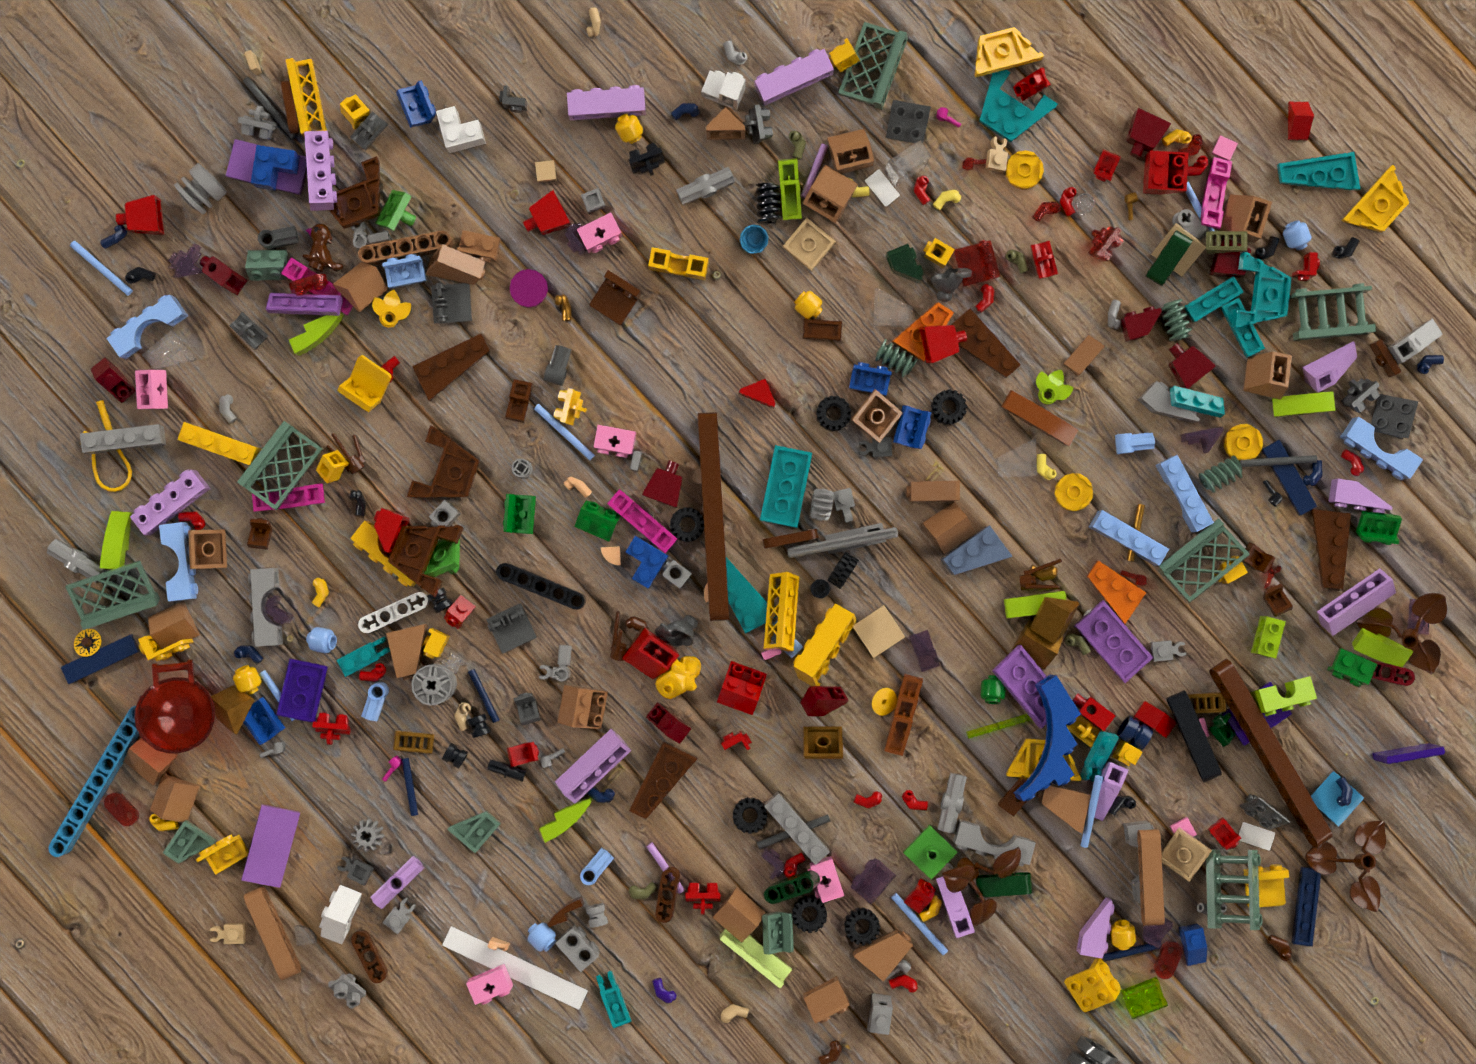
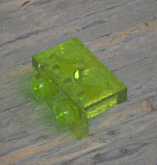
M1157 977L1120 990L1125 1007L1132 1019L1168 1006Z

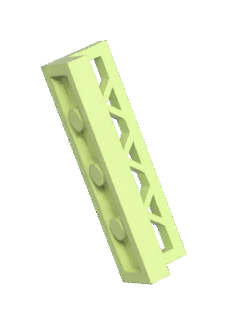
M726 929L720 934V940L776 986L781 988L784 985V979L792 971V968L775 954H764L763 945L753 936L749 935L741 943Z

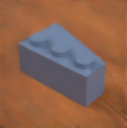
M989 525L947 554L941 561L951 575H956L1013 556Z

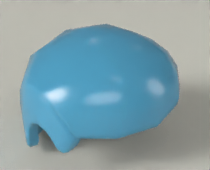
M749 225L740 233L739 241L741 247L747 253L754 254L760 253L766 248L769 237L766 230L760 225Z

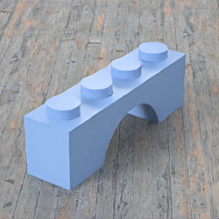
M164 295L158 299L157 304L143 309L141 315L130 318L125 326L114 329L106 339L120 358L127 359L142 349L140 343L141 335L148 325L155 322H164L174 327L187 318L188 314L176 297Z
M1360 417L1352 418L1340 438L1345 440L1344 444L1351 448H1357L1362 456L1368 459L1372 458L1376 461L1377 466L1393 472L1392 476L1399 480L1411 479L1423 459L1408 449L1399 450L1394 454L1382 451L1374 439L1375 427Z
M1178 455L1171 456L1156 464L1155 466L1163 481L1171 488L1178 499L1182 509V516L1190 531L1198 532L1213 524L1214 522Z
M1103 510L1097 511L1089 525L1090 529L1127 547L1137 554L1138 557L1154 566H1160L1169 551L1167 547Z
M186 522L159 525L161 544L172 548L179 560L177 573L166 582L168 602L196 599V594H198V585L194 580L196 569H190L188 530H191V527Z

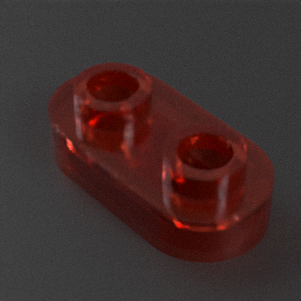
M321 273L294 280L289 283L291 293L301 296L310 290H322L326 288L329 282L327 275Z
M114 792L106 796L104 806L120 824L131 826L138 821V810L123 794ZM115 798L119 801L118 805L114 803ZM128 812L132 814L131 819L127 817Z
M1165 942L1156 959L1154 972L1161 979L1171 978L1178 966L1183 951L1177 942ZM1170 947L1174 948L1172 953H1168ZM1162 965H1166V969L1164 971L1160 970Z

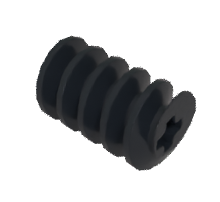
M758 183L756 186L760 188L756 190V193L759 195L756 197V200L760 203L756 206L760 210L757 212V216L760 219L757 220V223L763 225L775 224L776 220L781 219V216L776 215V212L781 211V208L775 207V205L781 203V201L775 199V197L780 196V193L775 192L776 189L780 188V185Z

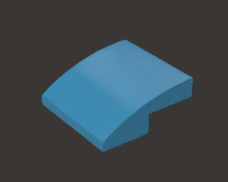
M1333 771L1311 795V798L1323 815L1339 827L1363 801L1364 797L1350 785L1353 790L1351 803L1348 806H1339L1337 798L1341 796L1342 791L1336 780L1341 777Z

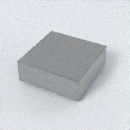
M599 188L581 194L588 214L606 207Z
M634 451L630 466L632 471H639L642 452Z

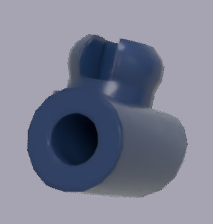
M682 103L671 112V115L675 120H678L684 114L697 117L700 114V110L695 103Z
M123 225L116 226L114 228L116 233L100 241L103 248L107 249L127 236V230H125Z
M1425 355L1417 364L1418 372L1427 374L1432 365L1444 363V356Z
M1322 460L1312 463L1313 472L1309 476H1304L1303 479L1306 486H1314L1322 478Z
M241 645L234 651L236 658L250 657L256 665L264 659L251 645Z
M1341 777L1336 780L1342 791L1341 796L1337 798V803L1343 807L1351 803L1353 790L1346 778Z
M592 787L587 794L598 803H606L613 800L615 792L610 788L606 789L605 792H599Z

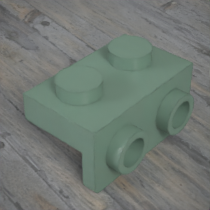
M248 250L245 269L249 280H287V277L281 274L287 264V251Z
M778 911L762 915L764 954L770 955L782 951L793 952L792 913Z

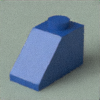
M1197 923L1178 927L1187 966L1206 962L1207 944L1203 928Z

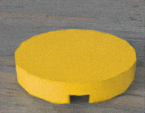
M1027 150L1018 151L1007 161L1006 178L1015 188L1022 190L1030 189L1037 185L1042 178L1044 172L1043 163L1034 152Z
M1238 424L1230 428L1223 440L1227 455L1230 458L1234 455L1238 460L1255 459L1263 447V438L1260 431L1249 424Z
M1071 473L1064 475L1055 486L1054 495L1057 503L1068 511L1084 509L1093 498L1092 483L1082 474Z

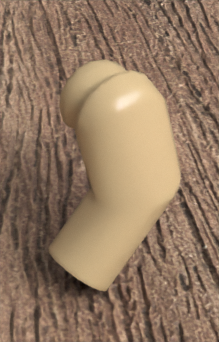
M594 7L589 9L592 27L586 28L588 37H596L600 31L601 19L598 9Z
M461 703L454 714L461 731L470 728L466 720L471 710V706L468 703Z
M731 1004L721 1012V1021L729 1023L735 1016L747 1018L749 1008Z

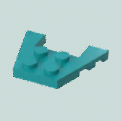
M1006 69L992 73L979 122L1011 143L1045 115L1054 110L1058 103L1043 95L1032 111L1000 89L1011 73Z
M1240 252L1238 270L1255 272L1251 311L1233 310L1231 327H1241L1287 316L1292 278L1274 267H1269L1262 260L1250 256V253Z

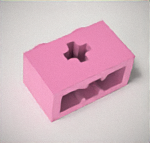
M612 213L577 229L588 253L592 252L593 254L603 249L602 246L608 243L613 245L619 242L620 237H622V233ZM601 231L604 237L600 238L597 232Z
M136 370L137 409H168L166 370Z
M598 425L594 448L598 449L597 453L609 455L610 451L616 452L618 457L628 458V455H633L637 433L635 431ZM617 437V440L620 442V444H616L615 447H613L612 443H610V440H614V438Z
M832 856L823 858L816 865L811 862V868L807 870L818 873L821 881L814 888L816 898H821L822 903L843 897L844 893ZM822 876H826L828 879L827 884H824L822 881Z
M505 964L473 976L466 983L475 1005L479 1003L482 1005L492 1001L493 997L498 995L499 997L506 996L513 987Z

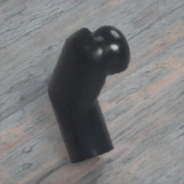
M136 267L127 273L125 280L130 284L136 283L143 278L154 281L156 273L142 267Z

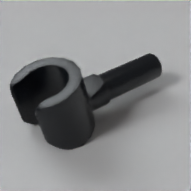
M1267 480L1263 481L1272 495L1268 501L1273 506H1277L1282 501V496L1273 490Z

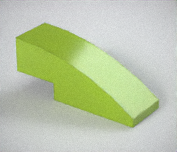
M797 158L778 160L783 220L802 219Z
M340 311L339 316L325 315L304 324L306 332L289 339L294 354L300 356L322 343L339 325L344 317L343 312Z
M1334 392L1283 396L1282 399L1272 398L1274 417L1336 411Z
M111 511L103 540L100 568L116 569L125 566L126 550H129L130 516L132 512Z
M1056 591L1004 599L1006 618L1036 615L1044 597L1066 600L1065 591Z
M1364 628L1360 630L1352 642L1354 650L1376 660L1403 667L1413 653V650L1405 648L1403 645L1379 633L1376 635Z
M589 797L554 813L556 820L539 828L544 842L546 843L556 838L577 822L592 802V798Z

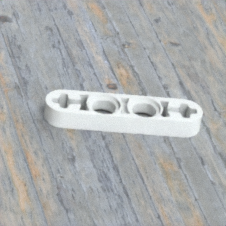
M423 592L414 593L370 613L359 620L358 627L363 633H371L416 613L429 605L428 595ZM417 596L420 598L424 597L423 605H414L415 610L412 611V605L408 600L411 599V602H415L418 600ZM401 603L406 604L408 607V611L405 614L398 612V606ZM383 611H387L390 614L388 622H383L380 619V614ZM376 615V620L380 624V626H377V623H374L370 625V630L368 628H364L363 625L366 623L365 620L367 619V621H373L375 620L373 616Z

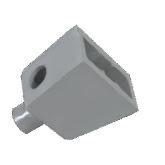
M872 993L867 1024L869 1032L889 1035L893 1010L890 995Z

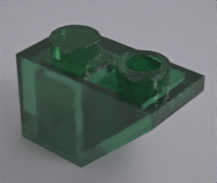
M905 244L886 253L885 256L892 273L916 283L922 281L924 272L921 265L917 266L915 261L917 256L913 247L910 248L909 244Z

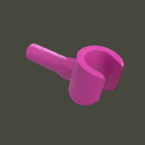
M940 107L937 111V119L950 122L959 128L961 123L947 116L949 111L947 108Z
M398 756L393 757L388 762L392 767L382 778L383 781L386 782L390 775L402 765V761Z

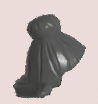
M948 268L945 273L933 275L931 281L938 290L937 299L943 302L950 301L952 299V292L959 287L963 278L971 276L972 271L968 268Z
M686 615L683 620L674 621L668 625L661 623L655 629V633L659 638L671 643L675 647L682 645L690 646L694 641L693 629L697 627L698 621L693 616Z

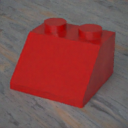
M381 508L374 516V527L384 551L392 553L402 526H407L410 518L390 509Z

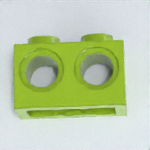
M1260 616L1251 653L1276 659L1286 621L1268 616Z

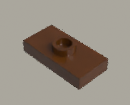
M1382 339L1369 344L1376 356L1377 364L1383 367L1388 377L1395 376L1401 372L1400 367Z
M1023 775L998 802V805L1013 817L1027 802L1017 799L1013 793L1027 781V778Z

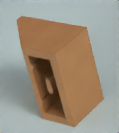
M864 129L827 138L835 171L844 174L873 167L874 157Z
M825 165L802 204L836 223L842 216L858 184Z
M1230 194L1223 213L1221 228L1218 231H1247L1248 241L1255 243L1262 237L1272 202L1255 196Z
M1272 351L1248 357L1243 391L1282 399L1289 386L1292 356Z
M564 685L557 723L570 727L601 729L608 692L580 686Z
M837 976L803 993L804 1000L815 1024L828 1021L831 1015L835 1013L841 1014L850 1006L848 996Z

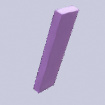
M270 293L266 311L268 313L339 316L343 298L341 295Z

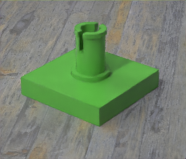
M392 190L375 224L383 228L395 230L400 220L408 226H412L416 216L405 210L412 196L405 192Z
M443 539L438 540L425 575L436 577L447 571L453 574V572L456 573L459 570L460 539L458 544Z
M928 825L903 851L931 880L958 853L931 825Z

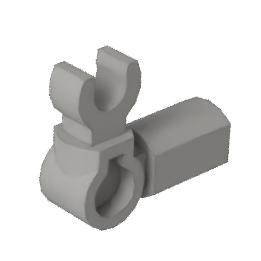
M362 222L358 228L355 225L350 227L354 231L353 245L358 250L365 245L391 240L388 231L369 234L367 237L366 232H364L366 228L365 222Z
M559 645L557 660L559 667H553L552 669L548 665H541L540 668L546 669L547 674L545 676L540 675L539 678L545 680L552 677L553 680L561 682L568 680L571 676L568 665H570L572 646Z

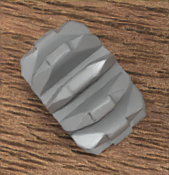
M823 488L814 491L811 500V518L819 521H827L830 518L834 498L832 491Z
M368 818L366 823L360 820L359 825H354L353 828L356 832H352L351 836L356 837V839L352 843H359L357 846L358 850L364 846V852H368L370 848L374 851L377 849L376 845H382L380 839L384 838L385 835L379 833L383 830V827H376L379 823L378 821L372 824V820ZM371 833V837L365 838L364 834Z

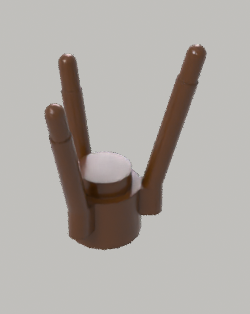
M332 433L333 439L349 463L345 467L347 472L350 471L351 474H355L365 467L363 463L366 460L362 455L356 435H353L352 438L358 457L356 455L350 456L335 433ZM329 445L326 446L330 452L335 451Z
M1058 559L1034 569L1025 570L1024 575H1019L1021 591L1060 589L1059 585H1036L1035 576H1031V574L1061 563L1062 560Z
M617 611L610 657L617 661H624L622 659L645 627H641L630 646L626 648L627 645L621 642L622 630L618 632L620 612Z

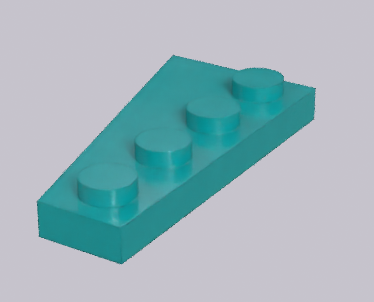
M1355 152L1291 161L1277 165L1280 184L1354 191L1361 189Z
M726 557L728 602L746 634L766 623L767 602Z

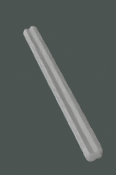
M896 527L790 547L787 550L788 556L793 558L897 538L898 530Z

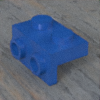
M422 80L418 81L414 86L397 90L396 94L410 128L432 122L436 109L430 102L428 89L423 85Z
M858 362V365H853L849 389L872 393L876 389L883 396H887L892 372L888 371L887 367L877 366V368H871L867 363Z
M903 405L901 410L903 414L899 418L893 442L909 448L922 449L926 440L927 428L931 421V412Z
M264 697L252 704L243 722L259 745L271 740L285 729V726Z

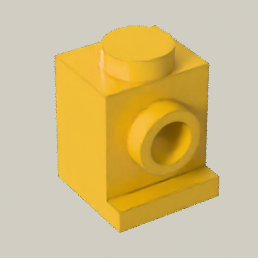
M848 38L844 40L845 44L835 47L829 53L831 56L829 60L833 68L837 67L840 73L860 61Z
M356 94L345 98L340 103L341 113L351 123L354 130L370 114L369 109Z
M935 238L933 242L928 241L923 251L926 252L925 258L943 269L955 249ZM936 250L940 252L938 257L933 254Z
M336 450L322 455L316 471L328 484L339 480L344 468L349 463Z
M1227 561L1219 565L1220 568L1217 570L1223 571L1226 569ZM1241 562L1218 581L1222 582V584H1229L1248 572Z
M430 628L428 632L431 633V636L427 635L423 646H425L423 655L434 659V657L438 658L441 656L450 636L437 629Z
M1121 740L1112 757L1130 766V764L1136 765L1143 752Z

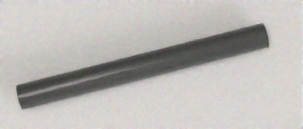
M246 77L243 80L244 84L292 140L298 136L297 133H289L287 121L249 77Z
M1317 456L1239 460L1242 467L1317 463Z
M827 814L807 822L806 825L813 829L830 822V818ZM784 831L757 842L758 848L760 850L788 839L790 835Z

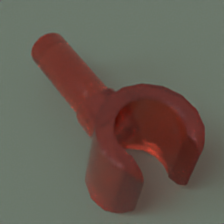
M968 157L963 161L962 169L973 170L974 164H986V159L977 160Z
M1277 565L1275 571L1272 569V566L1267 571L1268 578L1264 586L1265 589L1270 586L1274 574L1280 572L1281 565Z
M1121 570V575L1136 579L1135 585H1146V576Z

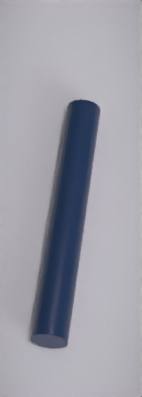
M475 669L468 671L492 722L499 721L500 719Z
M403 758L401 761L410 815L415 816L418 815L410 761L409 758Z
M1156 941L1131 947L1128 950L1109 952L1104 954L1103 960L1106 962L1161 949L1160 943Z

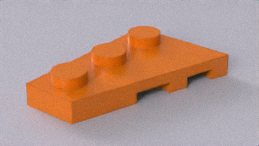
M1096 561L1087 575V578L1100 595L1104 597L1110 608L1126 624L1146 592L1100 561Z

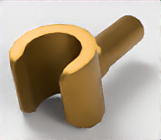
M1136 192L1127 194L1124 197L1128 208V220H1133L1132 203L1138 202Z

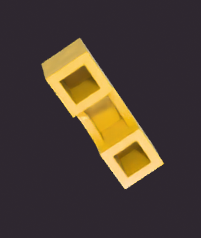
M652 247L648 267L652 271L706 280L709 258L691 254L689 256L674 254L670 250Z

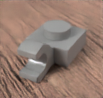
M851 488L833 492L836 511L842 510L845 523L853 521L850 508L855 507Z

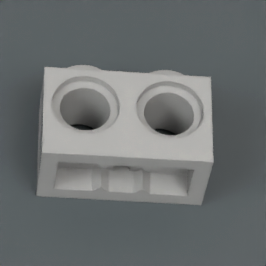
M574 924L557 939L555 944L575 967L582 972L598 958L599 947L595 942H590L585 937L587 934L580 926L577 928ZM568 936H575L578 942L571 944L568 941ZM587 950L590 953V957L583 958L580 952Z

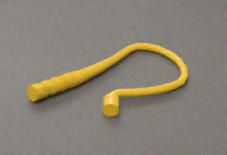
M104 400L97 401L96 405L105 429L112 430ZM121 449L116 451L127 467L128 477L124 484L116 488H109L100 481L96 468V454L91 456L95 480L101 488L107 491L117 492L123 490L131 480L132 470Z

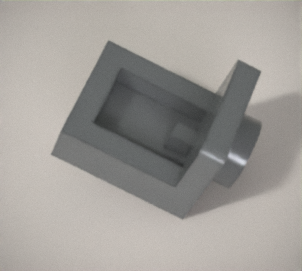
M504 85L503 91H500L499 101L502 102L504 109H510L511 112L521 113L522 110L527 111L528 103L526 98L509 97L510 89L507 85Z
M522 693L514 698L522 726L541 720L537 702L532 693Z

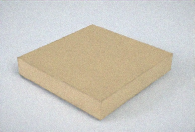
M806 217L782 248L812 272L836 241Z
M1175 223L1151 255L1157 258L1176 230L1193 240L1191 245L1173 270L1182 277L1204 251L1206 245Z
M885 605L853 626L873 658L905 638Z
M1179 827L1161 852L1162 863L1190 882L1212 850Z

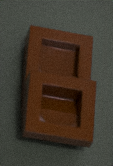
M517 379L513 380L509 395L510 400L505 415L507 420L525 422L533 383Z
M582 896L562 906L549 920L548 926L551 927L567 921L569 918L567 912L583 907L584 901Z

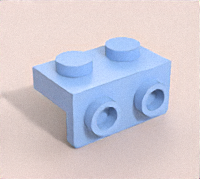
M409 254L405 256V259L399 260L398 258H389L387 262L382 263L386 273L388 288L390 289L427 281L423 259L417 256V254Z

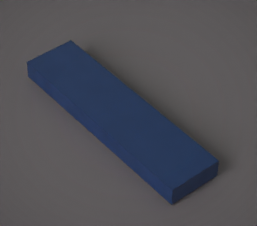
M1280 440L1271 443L1261 450L1265 458L1289 457ZM1294 464L1271 466L1298 516L1317 507Z
M130 634L100 648L94 655L81 657L62 666L61 669L67 683L72 684L140 652L133 634Z
M1300 867L1291 943L1313 947L1321 874L1310 867Z

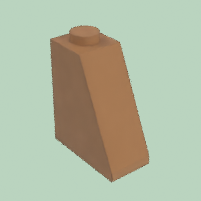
M442 244L430 257L426 275L474 285L484 277L485 269L483 267L485 262Z
M960 481L910 482L909 486H906V498H909V502H956L960 500Z
M427 624L386 633L396 678L402 677L403 681L412 679L414 674L420 669L424 650L423 643L428 630Z
M1052 784L1047 789L1037 792V798H1039L1038 801L1076 831L1083 832L1091 797L1090 794Z
M896 929L872 941L871 944L867 943L855 949L853 956L882 981H885L912 948L913 944L910 941L912 938L905 931L900 933Z

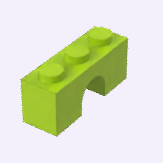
M1311 676L1284 683L1286 687L1285 697L1278 693L1276 685L1250 693L1265 716L1276 714V710L1280 708L1282 712L1294 709L1293 705L1295 704L1303 707L1310 705V700L1317 699Z

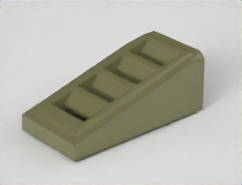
M1247 231L1206 232V251L1208 254L1247 251ZM1237 237H1241V246H1237ZM1221 238H1225V246H1221ZM1229 238H1233V246H1229ZM1213 239H1216V246H1213Z

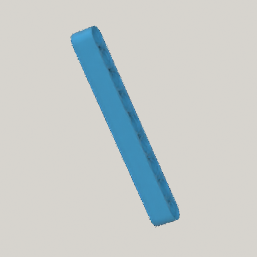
M147 705L133 706L127 712L49 845V852L52 856L60 857L73 849L121 768L129 748L135 744L151 716V709ZM138 709L143 713L142 718L137 716L136 712ZM128 726H131L133 729L132 735L127 733ZM118 742L123 745L122 751L117 749ZM108 759L113 762L112 768L107 765ZM98 776L103 778L102 785L97 781ZM88 793L93 795V801L88 799ZM79 809L83 811V818L78 816ZM69 826L73 828V835L68 832ZM59 843H61V844L63 845V847H64L63 851H60V850H59V848H58V844H59Z

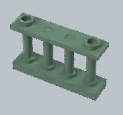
M1364 283L1352 285V288L1307 291V288L1295 290V293L1291 294L1289 299H1298L1301 328L1293 333V341L1366 335L1376 332L1375 324L1368 325V321H1366L1363 293L1372 290V286H1364ZM1344 294H1355L1358 319L1356 326H1349V323H1347ZM1336 295L1339 324L1335 328H1330L1327 321L1325 296ZM1317 297L1320 326H1318V329L1311 330L1308 323L1306 298Z
M1211 849V853L1206 858L1208 928H1222L1223 923L1250 924V930H1260L1263 920L1259 907L1258 866L1261 864V858L1258 850H1248V856H1225L1220 853V850ZM1222 863L1248 864V876L1222 875L1220 873V865ZM1222 883L1249 884V896L1223 895L1221 893ZM1223 903L1249 904L1250 916L1223 915L1221 913V905Z

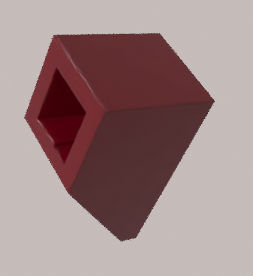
M1154 306L1144 308L1143 312L1136 314V311L1124 314L1125 317L1121 319V327L1125 342L1149 335L1162 312L1161 308L1155 309Z
M106 357L91 368L94 379L121 403L136 392V389L122 372Z
M809 686L800 703L807 716H825L845 705L849 700L841 687Z
M658 702L646 716L661 732L681 744L691 730L686 723Z

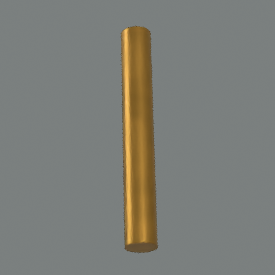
M1142 504L1137 505L1133 528L1139 532L1145 510V505ZM1130 549L1128 550L1127 561L1134 562L1136 554Z

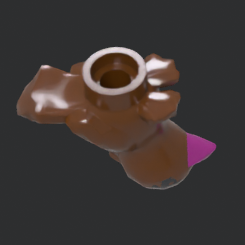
M318 223L312 228L306 229L305 231L313 241L309 255L303 254L302 256L309 261L308 266L320 272H323L324 267L331 268L335 272L344 268L343 264L332 260L330 251L326 246L328 243L332 244L331 240H333L329 228L325 224Z

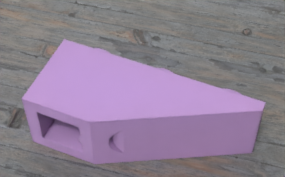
M1351 342L1302 367L1305 382L1318 393L1334 385L1357 358L1355 342Z
M1333 479L1331 481L1329 502L1335 503V507L1347 508V505L1354 506V510L1366 511V508L1373 509V512L1385 514V511L1392 510L1389 504L1357 481Z
M1110 761L1106 762L1102 770L1101 776L1103 780L1094 818L1101 821L1104 820L1122 788L1129 771L1128 769Z
M943 876L936 878L955 937L959 938L974 933L973 924L961 891L956 893L950 892L946 887Z
M1105 897L1080 930L1076 950L1080 955L1103 959L1104 953H1107L1108 942H1106L1107 934H1110L1111 931L1109 920L1110 915L1114 913V904H1112L1113 901L1110 898Z

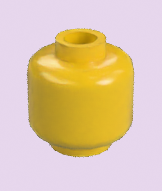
M621 115L615 125V130L621 140L629 144L639 141L642 137L643 127L635 115Z
M803 291L794 301L796 304L795 310L805 319H810L812 316L816 318L823 310L821 308L822 300L812 291Z
M245 665L234 671L233 681L238 691L250 695L259 690L258 687L261 685L262 680L255 667Z
M1127 920L1115 921L1111 925V944L1120 950H1128L1136 943L1134 925Z

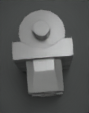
M258 105L256 110H249V115L254 117L246 115L238 117V123H242V134L254 135L255 127H259V137L271 139L273 130L278 128L277 122L263 119H269V113L264 112L263 106Z
M349 973L341 975L335 981H330L328 987L334 991V996L337 999L344 998L346 1006L352 1009L360 1004L361 998L366 996V990L355 983V976Z

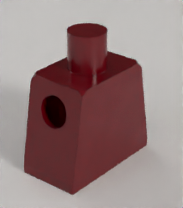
M1138 108L1133 114L1126 139L1127 143L1133 145L1130 155L1140 158L1143 151H1152L1171 123Z
M1221 238V246H1225V238ZM1229 239V246H1233V240ZM1247 247L1246 252L1251 254V249ZM1240 252L1215 253L1209 275L1220 277L1234 276L1235 278L1244 276L1246 271L1238 270Z
M204 256L200 260L199 264L203 267L202 272L235 295L239 294L248 281L214 256L210 258Z
M1177 342L1168 349L1175 357L1168 366L1182 388L1189 389L1216 367L1212 361L1194 346L1184 351Z
M669 460L665 470L657 468L642 495L677 508L683 477L676 475L679 464Z

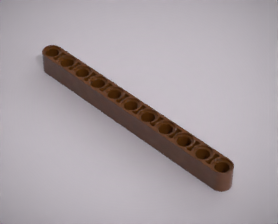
M717 412L698 413L710 621L729 620Z
M1224 659L1209 670L1210 676L1307 841L1314 848L1320 847L1333 837L1329 826L1235 666L1228 659Z

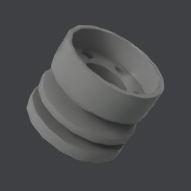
M197 163L189 170L193 180L190 181L183 176L181 180L186 186L184 187L178 181L174 186L182 199L190 207L204 215L207 210L203 207L202 203L211 208L212 204L208 198L211 196L219 201L227 191L201 164Z
M440 663L426 665L420 668L413 676L411 683L412 692L422 704L438 705L450 699L455 693L457 687L456 675L447 665ZM436 681V688L431 689L429 687L431 682Z

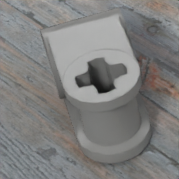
M1184 209L1177 212L1172 218L1173 225L1177 223L1200 241L1206 236V232H1209L1207 226L1201 225V221L1191 210Z

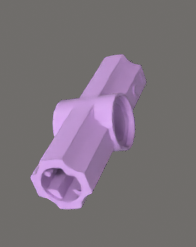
M412 856L370 897L373 903L383 909L425 868L422 863ZM394 878L401 880V887L394 885Z

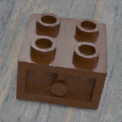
M608 270L604 275L605 281L589 305L618 325H622L640 298L641 291Z

